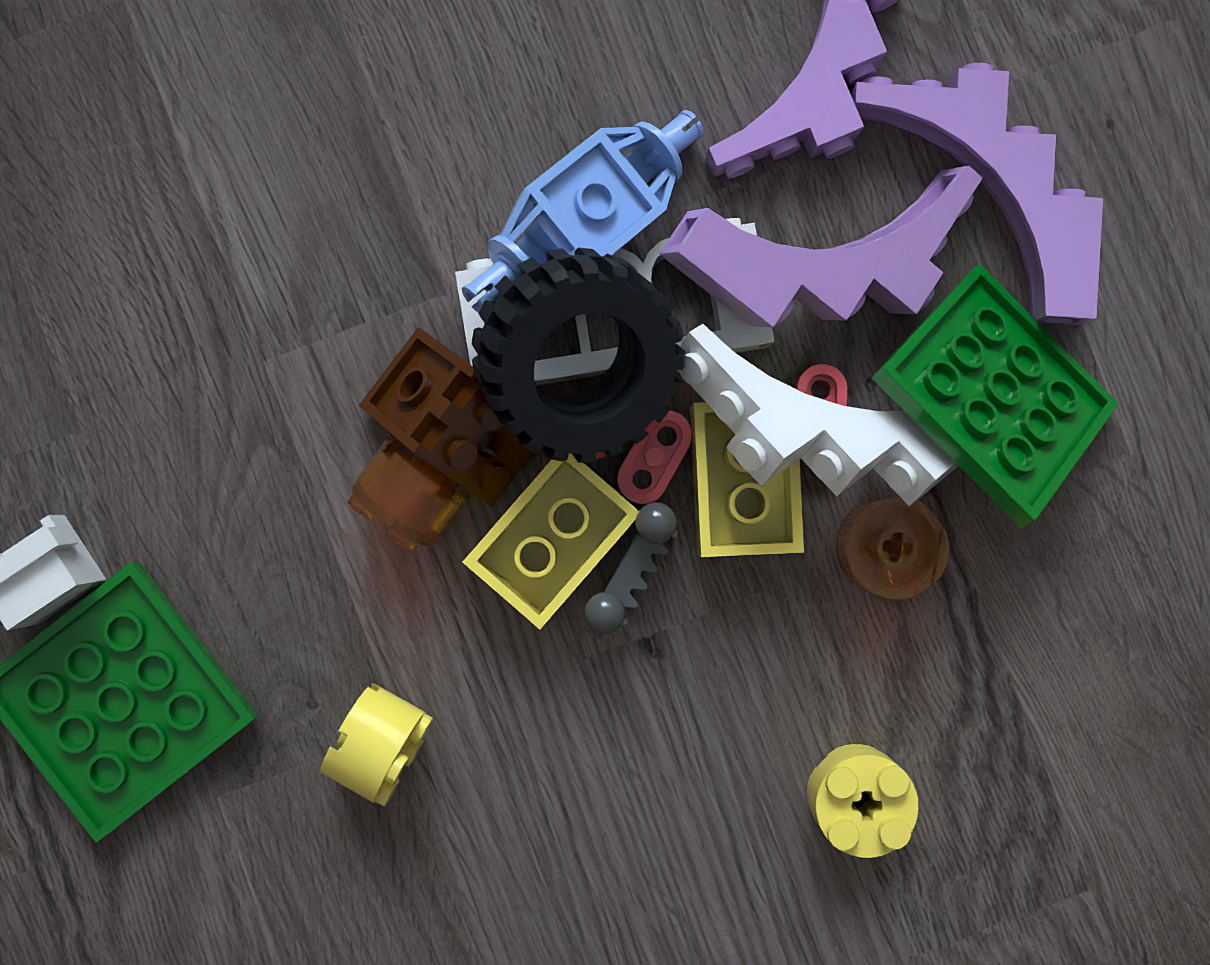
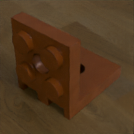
M419 327L359 404L364 411L414 454L490 506L494 505L533 453L522 446L515 435L510 436L501 425L479 389L481 384L474 375L473 366ZM494 431V437L490 445L483 450H478V443L482 436L487 432Z

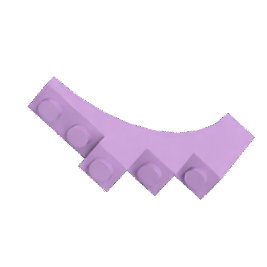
M823 0L821 20L814 44L800 73L775 104L746 128L709 147L705 161L712 178L725 173L728 179L743 175L755 167L753 161L770 154L773 160L786 157L801 148L799 143L803 141L810 159L825 153L827 159H831L851 150L854 147L853 141L858 137L864 125L845 81H848L849 85L853 86L857 82H863L865 78L873 77L877 73L876 68L884 58L887 50L869 8L873 13L879 12L892 6L898 0Z
M987 63L967 64L955 72L946 83V87H942V82L937 80H918L913 82L912 85L893 84L892 79L880 76L868 77L863 82H857L850 94L861 119L885 122L920 135L953 155L964 166H970L982 177V184L1004 212L1020 247L1029 284L1030 315L1038 323L1079 326L1097 318L1103 198L1086 197V191L1081 189H1060L1055 191L1053 195L1056 134H1040L1039 128L1034 126H1016L1010 128L1008 132L1006 131L1009 71L993 70V66Z
M970 166L941 170L919 199L891 223L860 240L829 249L813 250L776 244L739 229L709 208L687 211L659 254L751 327H774L775 324L782 322L793 309V297L821 320L847 321L849 317L857 313L862 307L866 294L890 314H917L932 300L935 293L934 287L943 274L930 259L943 249L947 242L946 234L953 223L971 206L974 199L972 194L982 180V177Z

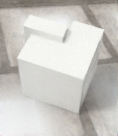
M65 515L46 516L40 520L43 527L5 552L0 553V621L7 631L41 624L107 581Z

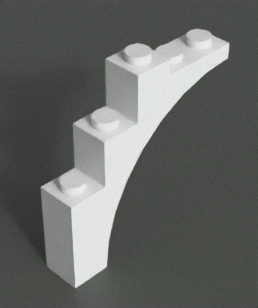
M704 324L691 330L680 346L686 351L685 367L683 370L677 371L715 411L716 415L735 433V436L726 448L737 459L741 467L747 470L761 486L765 485L799 459H802L836 496L840 495L874 469L910 506L958 467L904 410L874 411L847 407L805 394L768 376L743 359Z

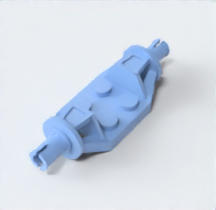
M683 110L661 130L650 123L641 121L632 127L600 128L521 192L500 235L494 236L488 241L487 249L493 265L471 283L462 287V293L466 301L470 302L485 290L487 293L472 306L479 313L485 300L495 303L500 296V293L494 286L505 275L512 282L522 274L518 264L531 257L539 264L547 262L546 253L550 250L563 248L568 254L574 255V251L580 247L594 249L602 257L607 253L613 255L666 211L673 185L680 179L683 173L679 153L703 136L704 131L701 122L698 121L684 132L682 129L696 116L688 110ZM630 148L632 153L624 156L622 152ZM651 178L654 179L652 184L648 186L647 183L651 180ZM524 232L523 237L514 244L513 242Z

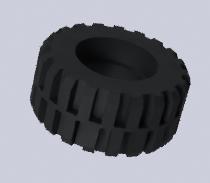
M578 247L574 251V255L568 254L563 248L550 250L546 253L547 262L539 264L531 257L518 264L522 274L512 282L505 275L494 286L500 293L495 303L489 300L484 301L478 313L484 321L483 328L477 327L473 329L471 343L478 356L472 359L474 375L481 384L479 389L501 425L510 436L515 435L522 446L533 453L543 450L548 459L556 461H566L570 453L578 463L594 462L598 452L604 451L608 458L622 453L624 451L622 444L633 439L638 444L649 435L645 428L653 420L661 423L669 412L664 404L668 396L677 397L682 383L675 376L676 370H683L685 367L686 351L677 344V342L682 341L684 335L680 321L671 315L673 307L667 298L654 288L650 281L635 269L629 267L621 259L608 253L602 257L594 249ZM602 313L612 317L618 327V350L610 369L597 383L583 391L564 395L542 391L537 386L534 380L536 356L543 341L552 330L564 321L582 314Z

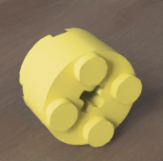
M372 683L371 688L367 687L342 723L338 730L341 732V735L336 744L340 748L336 750L331 746L329 747L320 767V773L372 803L377 802L385 807L400 781L398 778L404 767H409L424 742L422 739L429 729L433 718L427 715L425 711Z
M849 744L838 747L828 753V756L814 768L809 777L807 801L816 823L832 845L849 855L861 858L883 856L907 845L918 816L917 792L907 773L887 755L868 745ZM866 791L870 795V799L864 801L862 807L856 808L852 802L861 800L862 792Z

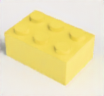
M706 402L693 403L690 407L697 555L700 557L804 553L800 459L761 486L747 470L741 467L737 459L726 448L735 436V433L716 415L715 411Z
M569 453L566 461L551 460L465 558L463 563L540 630L636 520L639 511L586 464L578 463L574 456Z

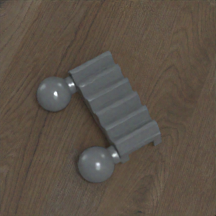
M654 502L645 505L638 512L635 522L636 534L602 593L592 596L585 605V621L595 632L608 634L616 631L621 625L626 626L628 618L625 615V607L636 608L638 605L637 599L633 596L631 590H646L648 587L640 575L641 572L656 573L658 567L650 558L652 553L666 555L668 550L663 545V542L678 535L676 531V516L669 506Z

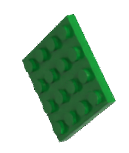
M980 263L959 281L871 377L1021 529L1037 519L1119 405Z
M131 561L0 664V721L95 843L108 836L259 717L139 561Z

